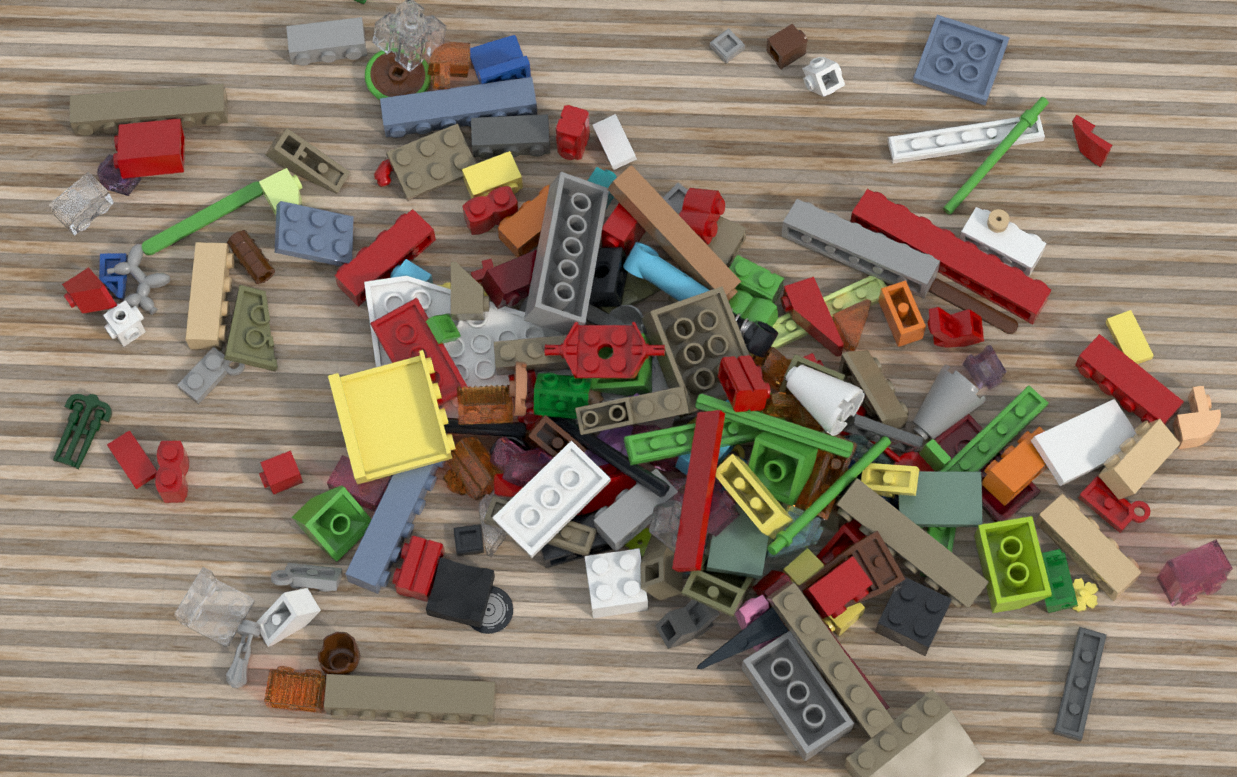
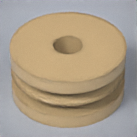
M1001 209L993 210L987 220L988 228L995 233L1005 231L1010 221L1008 213Z

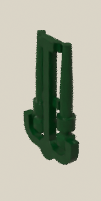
M73 394L67 399L64 407L73 410V413L69 414L67 426L53 461L79 469L96 432L101 427L100 422H110L112 417L111 407L107 403L100 401L95 394L88 396ZM77 400H80L85 402L87 406L79 422V425L75 426V424H77L80 419L79 414L82 413L84 410V405L82 403L75 402ZM100 407L106 410L105 413L103 410L97 409L94 413L95 418L91 420L88 427L89 430L84 429L93 409ZM72 431H75L65 457H61V453ZM82 434L87 435L78 459L74 462L71 458Z

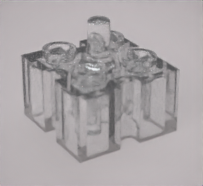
M405 0L396 7L395 14L389 12L376 21L372 42L386 54L391 51L395 53V61L409 72L423 62L425 53L431 56L444 46L447 26L435 16H425V9L414 0Z

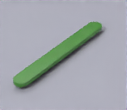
M253 182L144 241L142 244L143 253L153 255L263 195L260 183Z

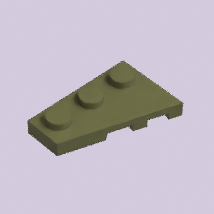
M239 285L224 359L276 372L278 366L273 350L274 341L270 331L266 291Z

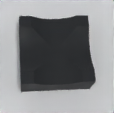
M440 557L434 585L426 606L427 615L481 628L495 578L494 570L468 566Z

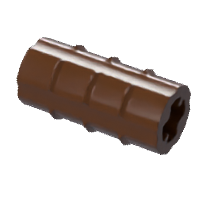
M246 230L238 231L227 241L229 248L256 284L265 283L273 276L275 269L270 264L269 259L262 253V249H259L255 240L250 237Z

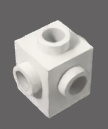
M817 57L811 60L808 66L802 68L805 74L803 80L807 89L823 97L845 86L840 66L837 62L828 58Z
M126 301L117 304L112 309H108L107 313L103 315L107 322V325L104 326L105 330L112 339L117 337L123 347L146 332L141 323L144 317L136 306L131 308Z

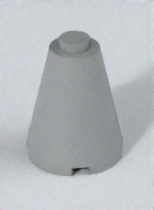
M944 365L941 368L913 420V424L916 426L913 431L918 436L923 437L924 440L928 437L935 439L982 405L986 400L984 395L980 399L978 398L976 393L979 390L958 371L955 370L953 374L948 372L947 370L950 368L948 365Z

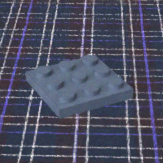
M937 15L916 69L913 83L986 106L1010 37Z

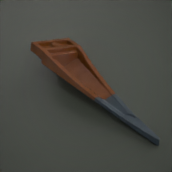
M874 531L856 543L849 545L798 586L820 618L822 617L803 591L852 556L873 584L867 588L868 595L856 603L853 599L844 605L846 608L880 595L905 580L878 531ZM771 607L701 662L696 669H704L783 635L790 630L774 608Z

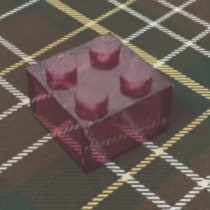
M1216 539L1167 561L1157 576V580L1172 607L1180 603L1182 606H1186L1198 599L1196 596L1204 592L1207 595H1211L1222 588L1221 584L1228 580L1227 576L1233 568Z

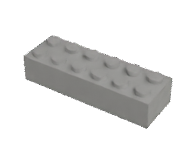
M560 172L549 186L524 321L568 335L575 322H578L579 325L585 324L608 199V188L564 172Z

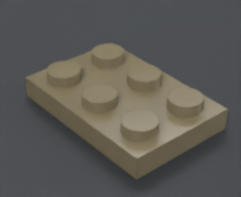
M458 124L386 153L407 201L462 179V169L476 164Z

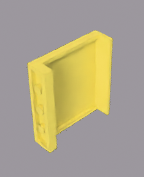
M423 350L419 351L420 356L343 377H340L339 373L328 376L357 485L453 459L451 450L456 448L452 434L446 435L444 425L449 423L445 408L439 409L437 399L442 398L438 382L432 384L430 374L435 373L431 357L425 358Z

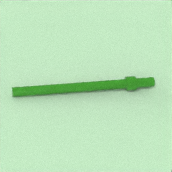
M1040 97L1030 110H1025L1019 117L1020 121L943 207L947 214L951 215L1022 133L1036 123L1038 120L1037 116L1049 104L1046 98Z

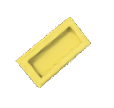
M1131 310L1107 318L1106 325L1120 351L1137 364L1153 358L1154 355Z

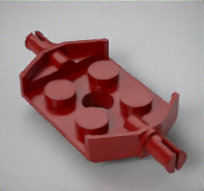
M575 322L564 343H561V345L545 344L544 347L545 356H561L562 359L566 360L574 378H635L645 360L649 359V356H665V344L649 345L645 343L635 322H632V325H579L578 322ZM603 347H610L613 349V355L608 359H602L598 356L599 351Z

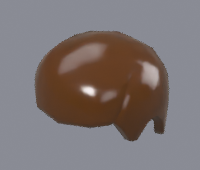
M334 632L323 639V648L318 652V661L323 672L333 675H348L357 668L361 655L355 638L347 632Z

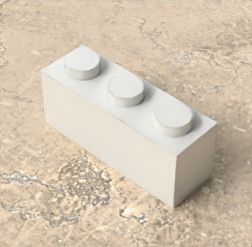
M976 207L961 231L960 239L964 242L969 241L975 244L979 250L986 254L997 256L1001 262L1010 267L1019 268L1029 277L1041 258L1046 243L1039 236L1020 230L1012 222H1009L1007 229L1001 233L991 231L987 225L991 211Z

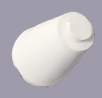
M800 365L798 368L794 366L786 376L788 381L786 387L822 428L832 436L839 434L847 426L845 420L850 415L854 417L864 399V393L860 387L804 365Z

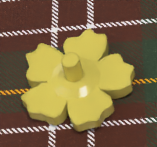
M1082 578L1075 579L1073 587L1078 607H1073V610L1077 612L1085 611L1086 605L1094 609L1098 605L1097 596L1094 595L1098 591L1096 584L1087 582L1084 587Z

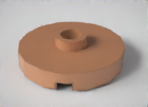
M515 362L514 381L510 380L509 397H514V416L526 415L527 363Z

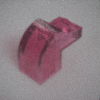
M502 437L496 443L490 462L504 472L502 477L504 480L516 486L524 487L553 458L539 448L524 451L508 438Z

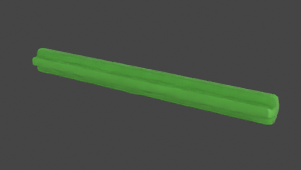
M700 394L696 400L695 408L704 412L721 410L725 413L726 419L845 458H849L852 454V442L757 411H750V409L747 412H735L729 402L705 394Z

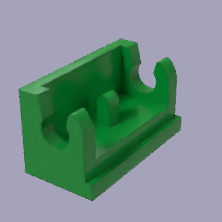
M1061 549L1042 553L1052 593L1050 597L1044 599L1048 613L1078 607L1065 552L1062 553Z

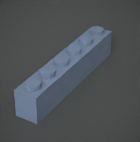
M532 77L380 98L386 137L401 138L407 134L414 133L427 134L431 131L443 130L455 124H458L459 127H471V118L538 115Z
M446 460L392 476L345 573L348 582L376 594H379L381 587L385 588L391 577L390 568L393 562L397 563L402 552L401 545L405 538H410L414 529L412 522L416 514L420 515L426 502L424 497L427 491L431 492L437 480L435 474L439 467L443 468Z

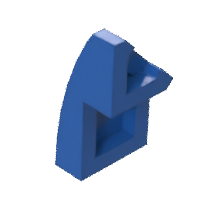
M126 253L100 254L99 279L120 300H124L127 274H108L107 269L114 268L120 262H127L128 255Z

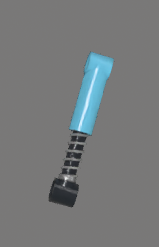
M640 242L635 243L623 265L625 270L632 275L646 279L678 301L710 291L660 258L653 248ZM733 312L747 350L758 357L764 358L778 336V332L767 323L759 320L752 322L748 318H742L740 316L741 313L736 314Z

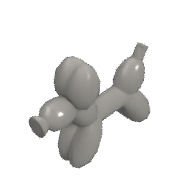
M136 244L130 250L127 262H120L114 268L107 269L108 274L116 273L118 275L131 274L138 281L139 285L136 293L125 297L123 301H126L131 308L141 306L143 310L150 311V314L153 315L158 309L154 307L155 303L148 297L151 288H160L170 282V276L165 273H155L146 276L138 267L143 257L142 246Z

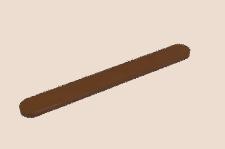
M935 278L928 291L962 310H972L981 316L984 322L1007 334H1013L1018 329V322L1015 319L938 278Z

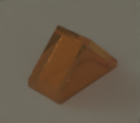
M865 299L833 314L832 319L846 352L856 351L869 314L871 300Z

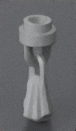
M243 620L242 625L238 626L237 633L242 635L241 643L236 649L233 663L226 674V681L232 688L242 687L248 682L247 668L251 654L250 644L252 638H258L260 634L259 624L256 622ZM241 652H246L244 659L239 658Z

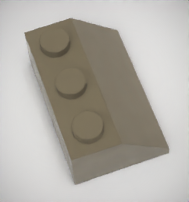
M868 350L843 353L838 373L845 375V382L860 387L863 390L864 399L861 405L867 411L865 417L897 429L905 427L909 415L908 409L902 401L899 402L896 398L892 382L889 379L886 380L881 373L882 367L876 357L872 358Z

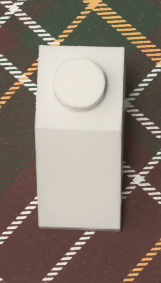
M308 588L283 593L256 623L259 624L258 629H260V634L267 646H272L307 626L321 610Z

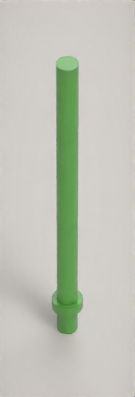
M883 436L785 531L781 530L776 534V539L767 547L769 553L776 555L783 547H789L793 542L792 539L891 444L890 439Z

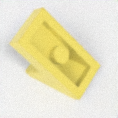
M871 463L862 471L861 481L881 496L894 498L895 494L916 496L919 468L916 466Z

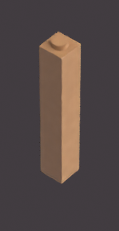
M632 165L611 183L607 190L689 277L709 290L723 286L728 301L738 293L735 287L741 282L740 279Z

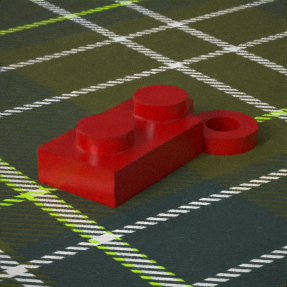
M1098 476L1093 479L1078 497L1079 500L1119 533L1131 521L1136 523L1145 522L1151 512L1150 507L1143 501H1135L1131 504L1125 498L1119 500ZM1134 509H1143L1144 515L1137 516Z

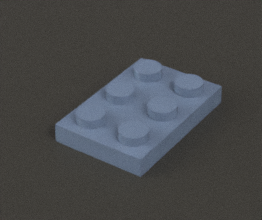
M280 201L276 206L274 253L342 266L345 263L349 264L352 261L354 217Z

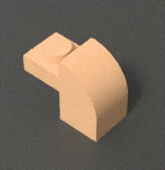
M1204 386L1192 388L1188 395L1191 413L1177 415L1172 424L1175 438L1180 442V445L1177 447L1178 449L1203 445L1211 438L1219 425L1221 418L1220 409L1211 410V399L1208 394H1205Z

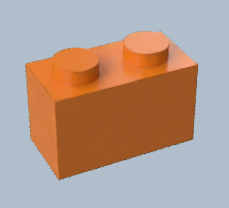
M906 280L881 288L878 302L897 346L900 347L923 339L926 325Z

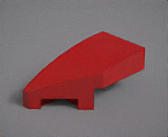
M1076 115L1072 120L1079 150L1086 158L1101 167L1106 161L1113 145L1092 133L1095 128L1094 124Z

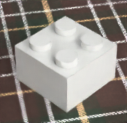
M640 549L585 556L593 618L648 611L647 593L641 589Z

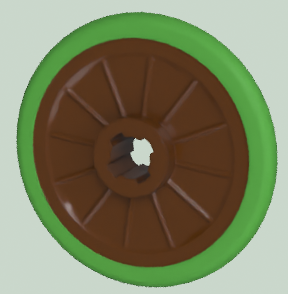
M390 47L379 51L369 60L365 69V82L369 91L380 100V98L426 92L431 82V71L426 60L417 52L404 47Z

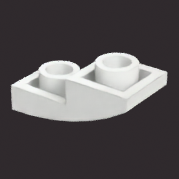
M616 114L593 124V128L613 170L637 160Z

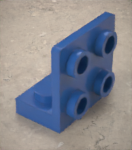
M515 35L468 49L479 84L531 77L529 60L527 56H523Z

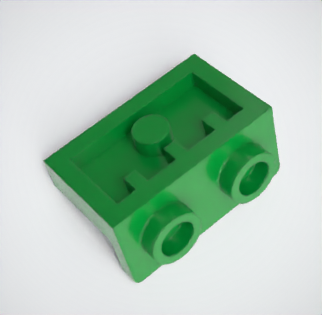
M538 373L534 387V415L577 419L575 408L589 405L592 379L574 378V376L557 375L554 373Z

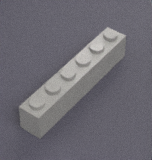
M796 199L783 221L782 237L893 285L906 280L911 293L921 298H925L937 276L940 260L935 259L932 255L923 254L904 243L893 241L881 233H875L863 228L858 223L842 219L835 213L819 209L809 202Z

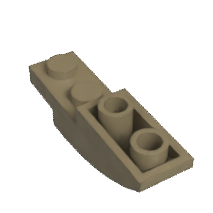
M685 386L575 408L581 435L690 413Z

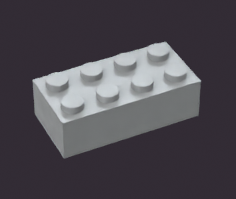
M790 631L743 660V672L804 761H807L852 731L853 721Z

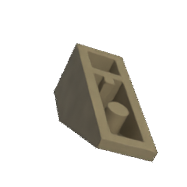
M288 128L276 136L265 154L283 168H287L288 171L336 194L350 174V171Z

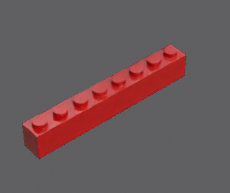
M867 188L852 211L850 222L858 223L863 228L872 232L881 233L898 243H904L923 254L932 255L935 259L940 260L938 273L1032 325L1048 301L1052 289L1048 288L1043 281L1034 280L1026 276L1019 268L1004 264L997 256L984 253L969 241H962L955 237L951 231L933 225L926 217H919L911 213L904 205L889 201L880 192H873Z

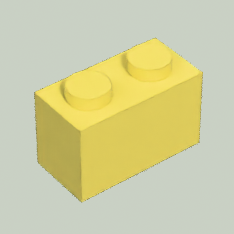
M510 151L462 169L464 183L471 198L487 196L494 189L504 186H510L514 194L523 188L522 176Z

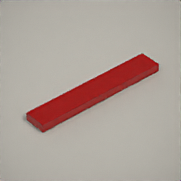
M721 410L697 413L672 569L677 572L701 570L725 413Z

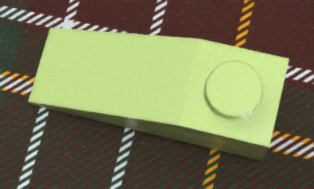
M287 168L259 181L263 195L275 216L276 206L280 201L302 205L299 190L303 187L296 174L291 176Z

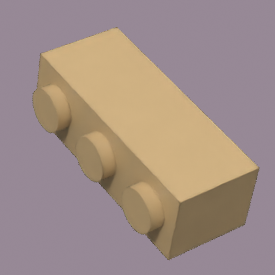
M1160 419L1150 423L1148 421L1141 423L1134 430L1136 432L1134 437L1128 438L1119 446L1121 451L1104 462L1105 468L1099 473V477L1119 500L1135 494L1180 445V442Z

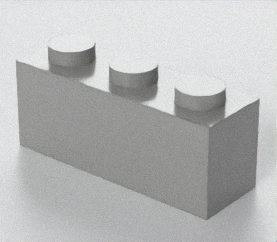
M362 17L286 26L288 50L292 65L305 66L314 62L323 61L330 63L339 59L348 58L355 60L367 56Z
M657 468L651 473L670 486L669 491L664 497L657 496L636 482L637 484L632 489L623 490L616 497V502L609 508L604 506L595 514L594 528L597 529L598 534L615 552L678 501V491Z

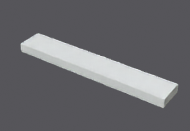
M1039 115L1037 116L1038 120L1031 128L1028 127L1013 145L1044 141L1045 135ZM1017 117L888 137L887 142L892 164L996 148L1017 125L1020 119Z

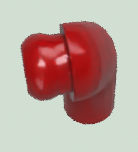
M388 159L382 161L374 173V179L377 180V184L380 187L386 186L391 182L389 174L393 169Z

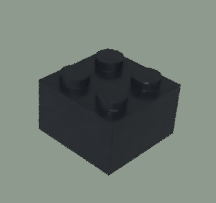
M905 577V580L896 585L879 619L875 633L926 656L952 599Z

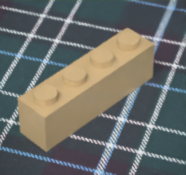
M196 242L185 338L190 349L211 350L215 347L217 350H222V341L227 340V326L224 325L225 317H228L230 313L227 292L231 293L232 278L229 277L230 268H234L235 262L234 254L230 252L227 243Z
M1061 494L1039 514L1035 524L1095 584L1115 601L1138 579L1142 573L1139 570V565L1131 557H1126L1119 550L1118 544L1099 530L1098 524L1092 518H1086L1079 511L1080 508L1073 499H1067Z

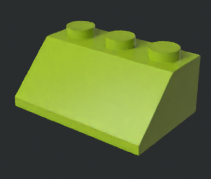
M1032 516L978 525L974 538L983 576L989 581L986 589L992 613L1020 609L1052 595Z

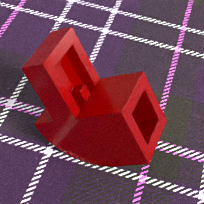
M940 307L929 309L927 324L930 333L933 335L934 345L951 348L965 347L984 342L982 317L972 310L967 309L949 314Z

